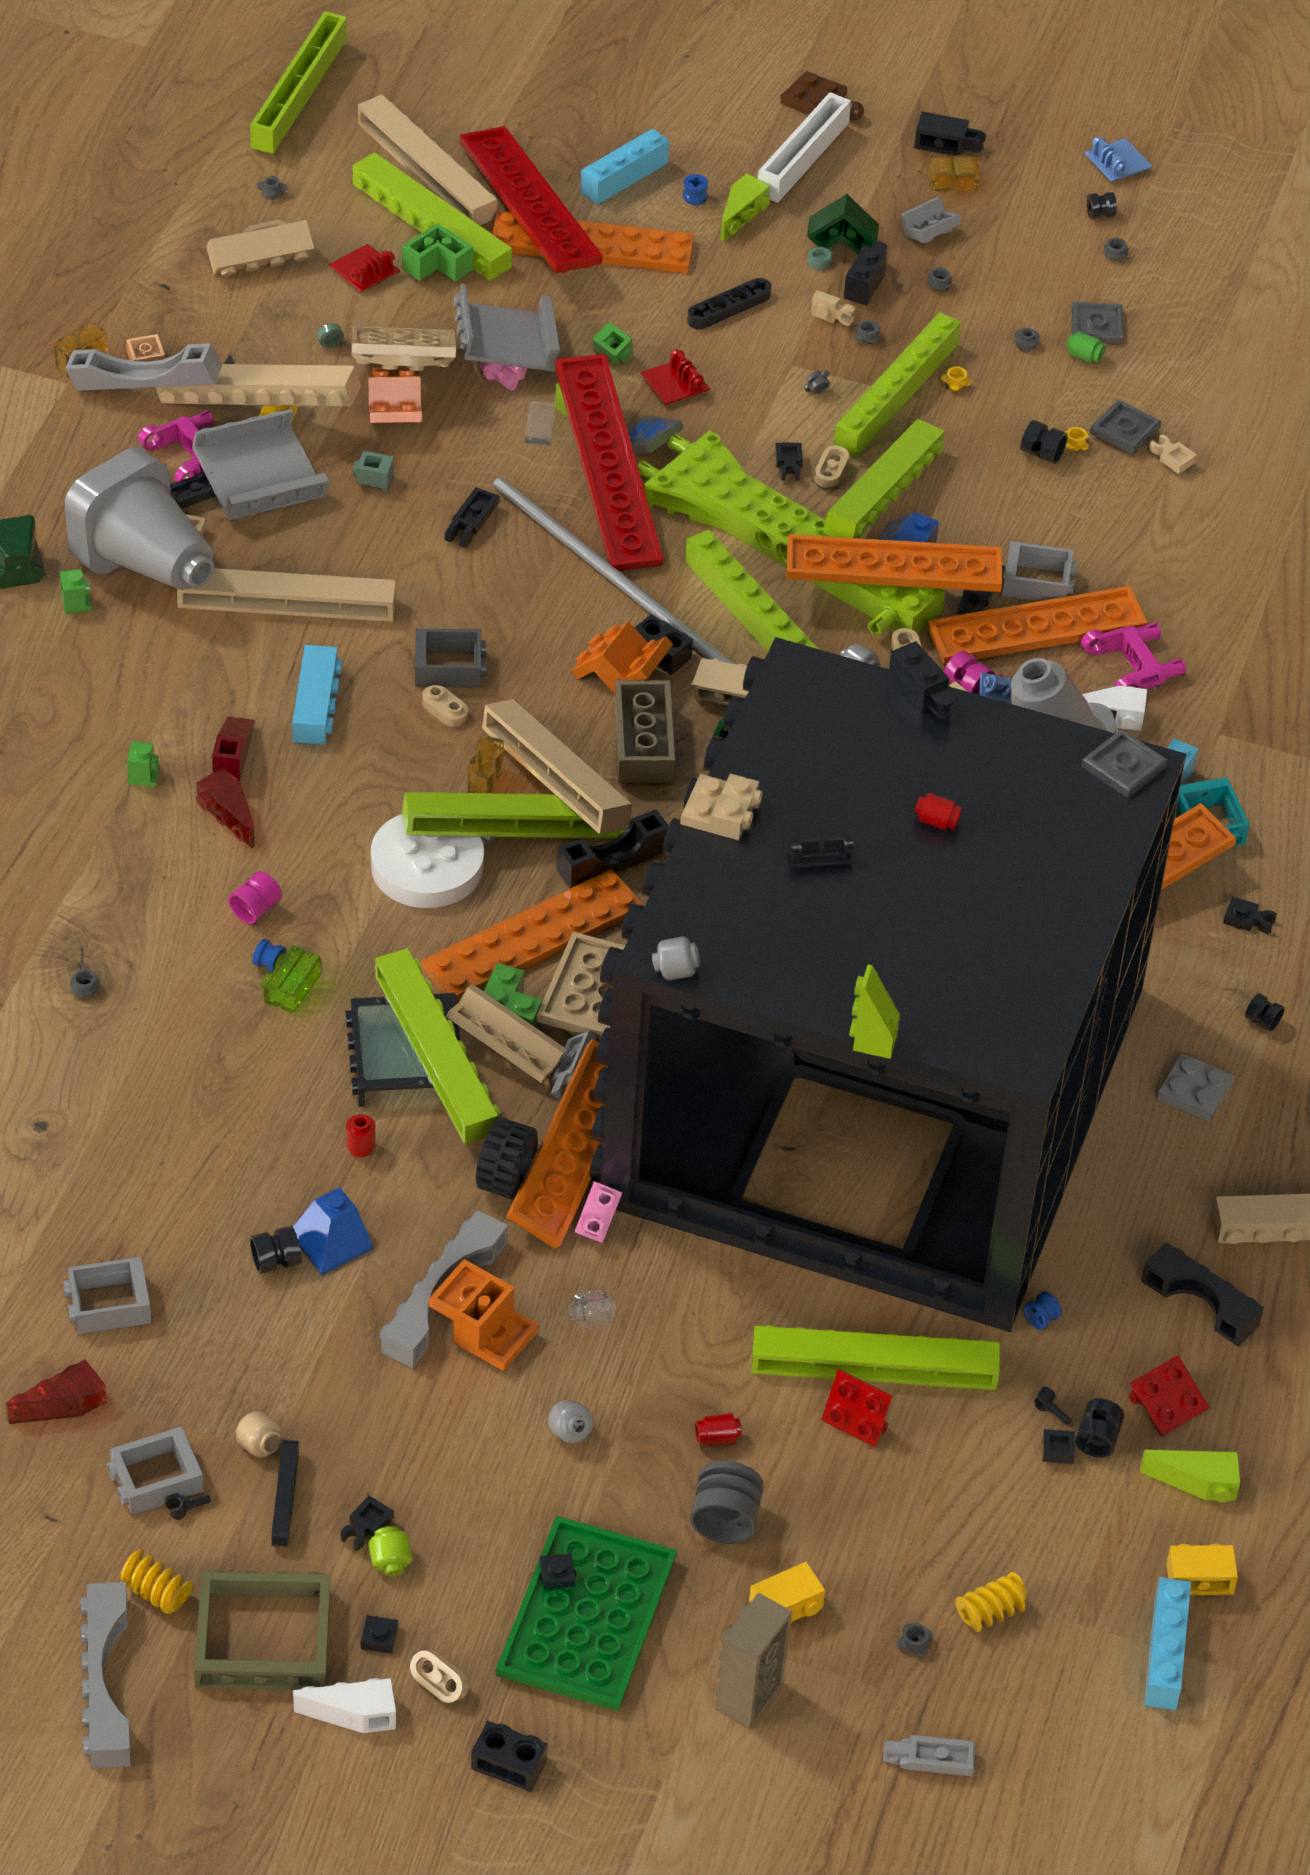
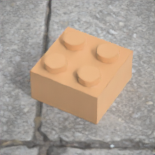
M158 334L126 339L127 354L130 360L150 362L165 359V353Z

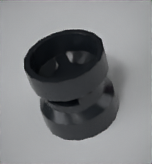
M1107 192L1100 196L1097 193L1088 194L1086 205L1090 219L1098 218L1100 215H1105L1106 217H1114L1116 215L1117 203L1114 192Z
M1258 993L1249 1003L1245 1012V1018L1252 1022H1260L1264 1029L1271 1032L1282 1019L1285 1007L1278 1003L1269 1002L1268 997Z

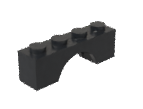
M657 809L632 818L628 828L616 839L606 844L593 846L587 844L581 838L560 846L557 853V871L569 888H572L610 869L615 872L663 853L664 840L669 825Z
M1166 1242L1145 1262L1141 1282L1165 1298L1183 1293L1195 1295L1205 1300L1212 1307L1216 1315L1214 1331L1237 1347L1260 1326L1263 1306L1255 1299L1237 1290L1230 1282L1224 1281L1212 1273L1206 1266L1200 1265L1188 1257L1182 1250Z

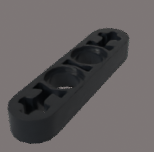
M755 278L693 305L688 310L687 323L694 329H704L766 302L771 297V283L764 278ZM736 297H742V298H745L746 300H744V301H737V300H735L734 298H736ZM715 306H721V307H724L725 309H723V310H717V309H714L713 307H715Z
M283 1440L271 1546L288 1547L299 1459L298 1440Z

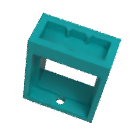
M1228 777L1181 785L1176 808L1177 817L1200 803L1205 807L1221 805L1230 825L1225 827L1236 837V845L1234 846L1246 844L1250 824Z

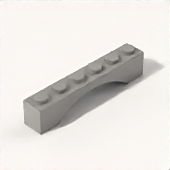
M206 343L188 344L182 351L172 357L150 362L121 359L97 349L73 350L65 370L76 390L83 391L215 384L222 364L212 344Z
M478 1210L470 1220L466 1219L463 1222L457 1237L454 1240L450 1239L446 1244L441 1258L432 1262L424 1280H419L415 1284L408 1301H403L399 1305L396 1316L391 1323L387 1322L383 1326L379 1335L381 1339V1353L414 1368L429 1348L428 1319L432 1310L429 1307V1298L464 1259L479 1268L492 1264L508 1244L507 1224Z
M126 1582L87 1584V1597H81V1615L88 1618V1624H81L82 1644H88V1651L82 1652V1671H88V1679L82 1680L83 1699H89V1707L83 1708V1727H89V1736H83L84 1756H90L91 1768L131 1766L129 1720L113 1703L103 1681L104 1667L109 1652L118 1637L128 1627Z

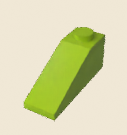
M1144 1450L1140 1467L1141 1473L1204 1500H1216L1218 1502L1236 1501L1240 1487L1237 1452Z

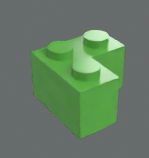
M437 223L402 245V269L419 281L437 269L452 280L457 281L473 270L474 247Z
M497 963L483 992L538 1029L540 1023L537 1022V1013L542 1004V999L523 994L524 970Z

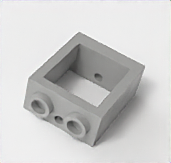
M1010 541L1002 597L1038 602L1072 595L1074 580L1069 579V577H1075L1077 561H1072L1073 550ZM1017 566L1063 572L1062 583L1017 577Z
M141 1257L68 1267L69 1280L63 1281L66 1299H72V1304L68 1305L70 1323L76 1322L78 1334L151 1323L150 1301ZM131 1283L134 1304L88 1311L82 1310L79 1291Z
M182 1426L110 1449L111 1462L107 1463V1470L111 1480H117L119 1487H117L119 1500L122 1505L127 1504L131 1515L166 1505L167 1498L173 1495L186 1499L204 1493L203 1474ZM173 1452L182 1473L181 1475L135 1489L126 1466Z

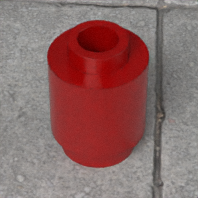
M930 792L927 793L926 798L920 796L915 808V814L919 815V822L945 831L947 828L955 830L962 812V807L957 806L955 801Z
M357 1114L350 1117L346 1122V1147L353 1156L366 1157L371 1154L376 1145V1124L370 1116Z
M733 1413L703 1416L702 1420L695 1421L697 1444L705 1445L707 1448L736 1444L737 1437L742 1436L740 1419H734Z

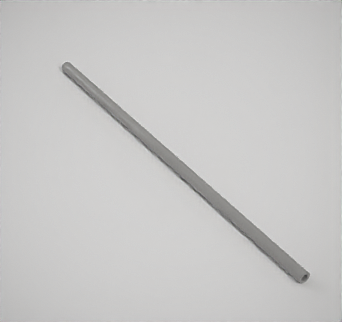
M498 477L494 481L493 487L650 614L666 621L675 629L692 638L693 648L706 659H719L723 662L734 664L504 478Z

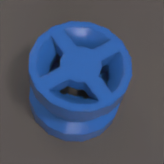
M691 174L685 177L683 184L685 188L683 191L684 201L691 205H700L706 202L707 178L699 174Z
M262 939L254 951L252 963L258 967L265 966L269 972L277 973L285 961L287 949L282 945H272V942L268 939Z
M1045 1291L1037 1295L1036 1301H1030L1023 1307L1024 1315L1028 1322L1039 1330L1046 1328L1050 1320H1056L1062 1314V1308L1057 1299Z

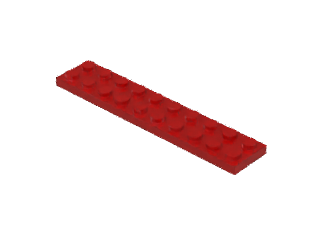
M505 126L460 135L459 143L555 273H566L571 270L590 268L603 263L601 252Z
M606 354L555 359L554 367L608 563L618 571L663 566L664 558Z

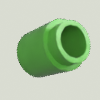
M1077 331L1075 335H1070L1066 348L1069 349V355L1089 363H1099L1104 356L1106 344L1102 343L1101 339Z

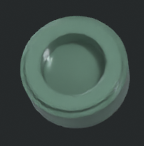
M824 247L812 248L808 252L807 263L813 269L825 270L832 265V252Z
M330 323L318 330L317 338L321 346L330 348L337 346L343 340L344 334L340 325Z

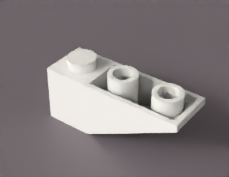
M1116 686L1082 694L1088 703H1100L1107 706L1113 713L1117 728L1135 731L1142 730L1147 689Z
M372 1678L364 1682H340L332 1686H308L300 1690H293V1709L295 1713L361 1733L396 1729V1709L391 1678Z

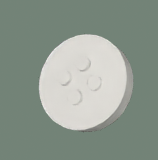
M402 814L381 826L372 841L371 873L375 883L388 897L407 906L438 908L454 904L472 893L483 875L484 846L480 836L406 835Z

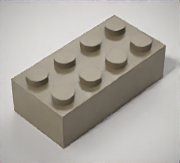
M615 680L614 711L618 783H674L675 750L670 680Z
M760 1593L755 1596L751 1603L745 1602L739 1612L737 1622L734 1626L728 1625L721 1637L723 1649L719 1656V1660L722 1662L717 1674V1678L720 1681L715 1693L718 1696L717 1711L749 1729L784 1682L792 1615L791 1610Z

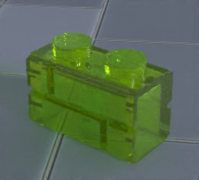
M294 945L289 948L286 954L281 953L277 958L275 970L272 974L267 973L262 981L261 988L264 990V1001L267 1004L275 1007L280 1006L281 1009L294 1013L322 974V958L312 952H305L304 949Z

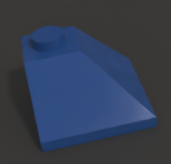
M914 512L889 522L878 537V540L936 543L939 521Z
M340 1187L315 1199L293 1226L301 1251L321 1275L373 1249L372 1242L357 1207Z

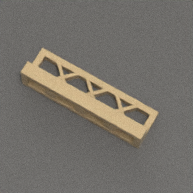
M473 984L466 989L460 1002L450 1009L446 1015L448 1019L540 1083L555 1071L567 1051L566 1048Z

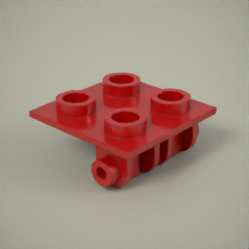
M369 244L329 264V267L360 292L400 272V269L393 264L395 255L392 251L385 250L380 254Z
M678 349L671 352L669 363L640 373L664 405L710 390L704 381V377L698 374L696 367L690 360L686 359L685 353Z
M1179 1355L1130 1382L1132 1386V1393L1129 1394L1130 1401L1135 1405L1138 1403L1144 1406L1161 1436L1210 1408Z
M837 1369L821 1420L876 1447L880 1434H884L889 1425L885 1419L893 1395Z

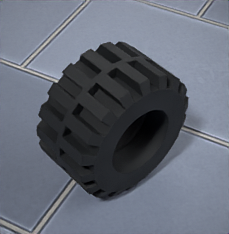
M502 1117L493 1124L484 1140L476 1168L477 1188L512 1200L515 1199L537 1152L538 1133L536 1128Z

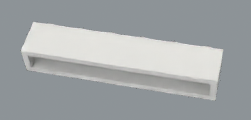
M829 92L758 171V179L770 185V200L778 203L849 124L851 100Z

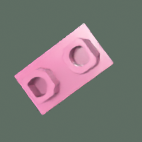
M481 362L479 365L486 379L489 381L495 379L510 391L516 390L518 381L524 379L527 370L524 367Z
M594 1181L574 1232L603 1243L622 1192Z

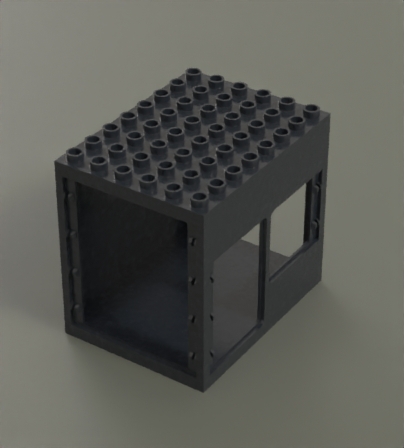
M775 637L765 659L756 656L751 657L743 680V690L748 691L746 698L732 696L723 723V729L729 731L726 739L718 736L712 737L704 759V770L709 771L708 776L727 781L729 775L734 774L759 781V790L763 791L762 800L759 808H753L752 810L753 819L749 830L744 829L740 839L735 840L680 824V819L673 818L668 827L663 845V852L669 854L666 863L653 860L644 879L642 894L649 898L645 906L632 903L626 913L621 937L628 941L623 950L611 946L604 958L600 982L611 985L612 988L608 987L603 996L598 1013V1023L610 1026V1028L606 1027L601 1035L596 1052V1063L608 1067H603L594 1090V1102L604 1105L599 1108L592 1128L591 1139L601 1143H599L594 1152L589 1176L601 1180L602 1185L622 1192L616 1208L617 1211L1011 1333L1143 991L1187 754L1140 741L1168 760L1167 768L1127 798L1081 767L1082 760L1115 733L950 686L948 691L954 696V703L951 706L953 711L950 718L939 719L931 710L921 714L888 677L889 669ZM694 776L690 781L683 808H685L698 777ZM930 792L955 801L957 806L962 807L955 830L947 828L945 831L919 822V815L915 814V808L920 796L926 798L927 793ZM842 833L853 837V848H851L854 864L792 868L788 844L791 840H796V837H819L820 841H824L825 836L842 835ZM682 936L687 937L691 943L696 942L700 957V967L696 968L695 974L691 977L671 981L666 980L661 971L655 972L652 953H657L658 944L662 940ZM868 964L873 965L900 1014L898 1036L891 1059L854 1051L855 1037L849 1036L852 1020L857 1018L852 1016L855 998L859 997L854 995L858 976L864 977ZM807 1052L866 1069L869 1073L810 1056ZM876 1075H886L892 1078H896L902 1081H906L912 1084H916L922 1087H926L932 1090H936L942 1093L962 1098L963 1101H959L953 1098H949L943 1095H939L933 1092H929L923 1089H919ZM803 1078L953 1124L903 1249L741 1200L794 1079ZM973 1103H979V1104H982V1105H985V1106H989V1107H992V1108H995V1109H999V1110H1002V1111H1005V1112H1009V1113H1011V1114H1010V1116H1009V1115H1006V1114H1002V1113H999V1112H996V1111H992V1110H989V1109H986V1108H982V1107H979V1106H976V1105H972V1104H973Z

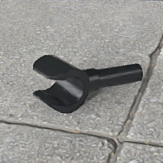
M1042 1387L1035 1399V1407L1040 1411L1049 1410L1063 1423L1068 1425L1072 1419L1053 1403L1056 1396L1054 1391L1048 1387Z
M173 1495L166 1500L167 1508L172 1509L170 1510L171 1517L176 1520L184 1518L187 1510L193 1507L211 1503L209 1495L183 1501L178 1495Z

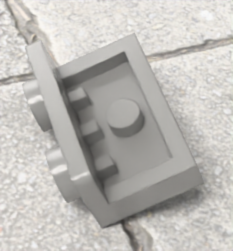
M936 197L901 214L905 237L919 240L920 243L930 242L934 239V236L949 233L953 230V227L962 224L960 214L944 210L941 197Z

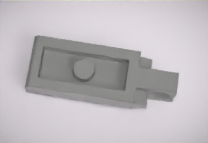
M592 1031L571 1037L566 1043L565 1048L567 1051L557 1065L551 1079L554 1082V1086L550 1094L559 1102L587 1043L592 1039L595 1041L597 1039Z
M910 1735V1738L901 1739V1742L885 1741L883 1748V1762L900 1764V1768H908V1770L963 1776H973L974 1741Z

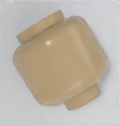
M253 1411L240 1420L236 1430V1440L242 1448L258 1458L266 1457L275 1453L280 1447L282 1428L278 1422L265 1413Z

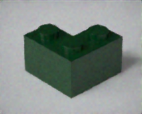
M845 194L809 217L807 237L818 247L827 249L842 240L858 255L863 246L871 248L872 244L877 242L879 224L848 194Z

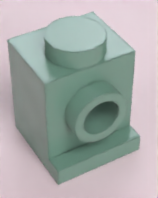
M363 451L360 460H356L353 467V476H356V483L382 488V492L387 493L394 476V456Z

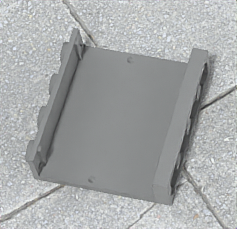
M461 284L460 293H455L453 307L457 308L455 321L458 322L459 348L463 349L464 359L555 372L554 364L555 359H558L560 347L551 296L541 295L537 312L468 303V289H466L465 284Z
M293 409L276 411L259 417L254 416L238 422H228L221 426L204 428L195 432L192 448L228 520L326 496L329 479L325 473L316 475L291 426Z

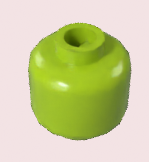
M396 1526L376 1530L374 1532L375 1536L368 1542L374 1569L385 1572L386 1576L402 1574L404 1568L410 1565L413 1560L407 1533L400 1531L399 1527Z

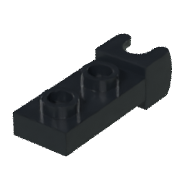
M205 472L170 485L171 496L181 509L216 496Z

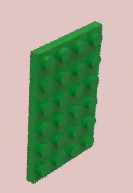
M556 1516L540 1556L572 1553L575 1587L543 1590L539 1558L496 1667V1676L619 1712L675 1563L677 1550Z

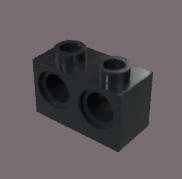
M650 614L634 627L647 642L653 639L658 641L667 637L673 643L672 647L657 665L658 668L669 675H673L692 659L693 639L675 629L666 621Z
M487 1720L471 1751V1769L532 1792L547 1762L548 1744L536 1736H527L512 1730L505 1724H495ZM497 1746L500 1749H491L490 1747ZM522 1758H529V1759H531V1760H530V1761H522V1760H520V1759H522Z

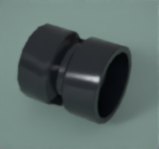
M1032 420L1022 437L1021 451L1033 456L1040 454L1041 459L1056 464L1065 450L1068 433L1056 428L1049 430L1048 425Z
M293 1226L276 1229L274 1235L264 1232L250 1236L251 1253L259 1274L275 1271L279 1264L284 1268L301 1264L300 1245Z
M1090 1400L1086 1404L1082 1423L1076 1435L1075 1443L1083 1453L1096 1458L1110 1456L1114 1452L1118 1433L1124 1420L1125 1414L1123 1409L1110 1400Z

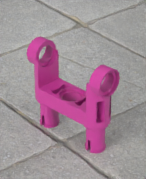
M205 410L190 418L183 416L158 428L155 425H148L140 431L138 441L146 450H157L178 441L193 457V459L182 463L183 466L176 471L174 479L175 482L182 481V478L188 472L190 474L187 478L204 472L192 447L195 432L213 426L215 424L214 417L211 412L209 413V410ZM156 434L151 441L147 442L151 435Z
M1157 622L1138 628L1127 626L1106 633H1102L1100 630H1092L1086 633L1081 640V645L1087 654L1098 656L1120 649L1135 672L1125 674L1113 687L1128 686L1149 689L1162 685L1166 679L1186 674V665L1182 658L1161 664L1155 659L1144 643L1161 638V629L1159 625L1157 626ZM1099 640L1097 643L1090 646L1094 641Z

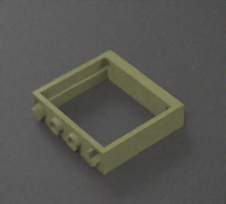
M221 1570L201 1572L194 1669L195 1688L300 1690L308 1686H326L331 1595L330 1574L316 1572L308 1574H290L288 1572L257 1573L255 1571L224 1572ZM210 1595L319 1597L316 1662L206 1659Z

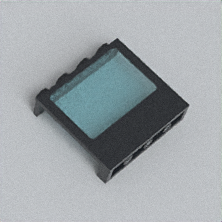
M433 994L435 999L441 1001L446 1020H450L446 1015L450 1009L457 1005L456 994ZM351 998V1010L345 1011L346 1028H352V1033H347L348 1050H354V1055H349L350 1073H356V1078H351L352 1095H358L359 1107H365V1092L434 1088L387 998ZM452 1021L455 1036L458 1041H461L459 1026Z

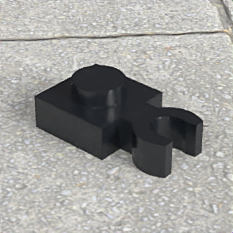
M776 442V468H781V480L785 481L786 474L791 473L795 475V480L799 481L803 466L802 443Z
M1232 896L1223 923L1247 931H1251L1252 926H1255L1261 932L1271 934L1272 923H1275L1277 913L1271 910L1259 911V904Z
M368 1495L350 1515V1525L345 1526L341 1531V1542L344 1543L349 1537H356L354 1550H360L365 1544V1537L367 1535L375 1536L374 1532L376 1530L386 1527L394 1519V1510Z

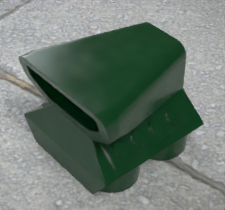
M32 515L0 519V589L39 583L46 574L35 537L36 522Z

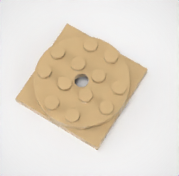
M352 326L351 356L356 359V363L382 364V368L388 370L398 369V366H408V369L413 371H422L424 366L432 365L436 367H449V363L456 358L455 331L446 329Z
M573 932L537 1013V1022L565 1029L572 1036L592 1031L597 1037L596 1041L599 1043L605 1028H610V1026L598 1023L599 1008L608 987L612 988L611 985L600 982L601 968L606 953L611 946L623 950L625 945Z

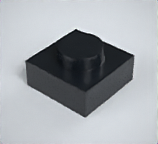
M1044 1429L1042 1462L1074 1464L1075 1431Z
M572 1553L540 1556L539 1564L543 1590L575 1587Z
M367 1615L361 1638V1649L393 1654L399 1620Z

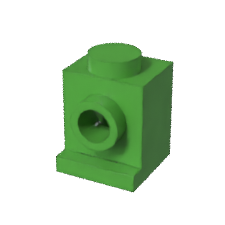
M610 322L592 339L594 352L606 354L607 359L616 366L621 361L626 363L633 354L632 338Z
M81 569L61 571V596L65 613L92 610L88 579L83 580Z
M131 741L127 759L128 784L156 787L160 763L159 755L154 754V743Z

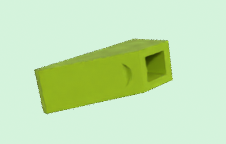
M748 173L732 184L722 218V241L734 235L739 228L750 222L754 216L768 207L770 203V185Z
M868 964L864 977L858 976L854 995L859 997L855 998L852 1009V1016L857 1018L852 1020L849 1036L855 1037L854 1051L891 1059L898 1036L900 1014L873 965Z

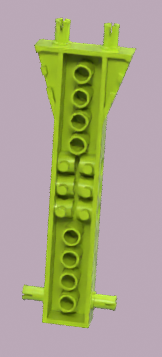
M711 430L694 443H691L677 433L674 436L672 435L668 441V448L680 455L661 470L650 465L645 460H642L637 465L640 477L647 480L644 484V491L650 509L653 505L667 508V514L675 515L676 511L689 515V520L722 529L786 568L788 534L831 537L823 533L825 519L746 474L735 457L720 441V436ZM810 581L873 618L867 626L871 634L876 632L875 636H880L887 628L893 631L900 628H909L919 634L927 626L928 620L935 619L943 611L945 589Z

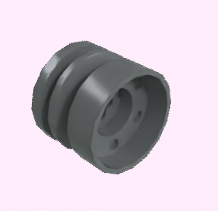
M715 1461L705 1465L699 1472L696 1497L694 1498L690 1523L694 1530L707 1539L726 1544L741 1543L750 1539L755 1533L758 1508L760 1507L764 1482L760 1474L751 1467L732 1461Z

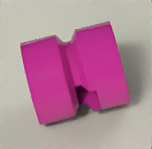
M964 650L956 653L944 670L945 674L950 678L949 683L952 684L956 681L966 691L978 695L980 693L981 672L995 675L993 670L983 663H978L975 657Z
M259 871L251 876L244 885L238 887L229 895L228 903L233 913L241 921L253 924L265 914L266 910L281 901L282 891L275 879L269 874Z

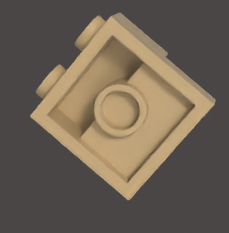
M700 774L683 810L680 824L739 840L743 830H749L751 826L753 808L758 809L760 806L763 791L759 790V781L730 774L727 781Z

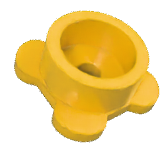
M958 366L949 368L947 374L941 376V381L947 383L952 391H959L963 386H970L972 382L971 378L967 377V371Z
M1071 427L1065 431L1068 433L1065 449L1085 451L1088 449L1089 444L1086 443L1089 435L1083 428Z

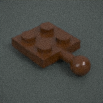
M806 71L780 95V103L810 115L829 92L844 98L847 95V86ZM852 101L849 119L856 121L863 117L864 107L860 102Z

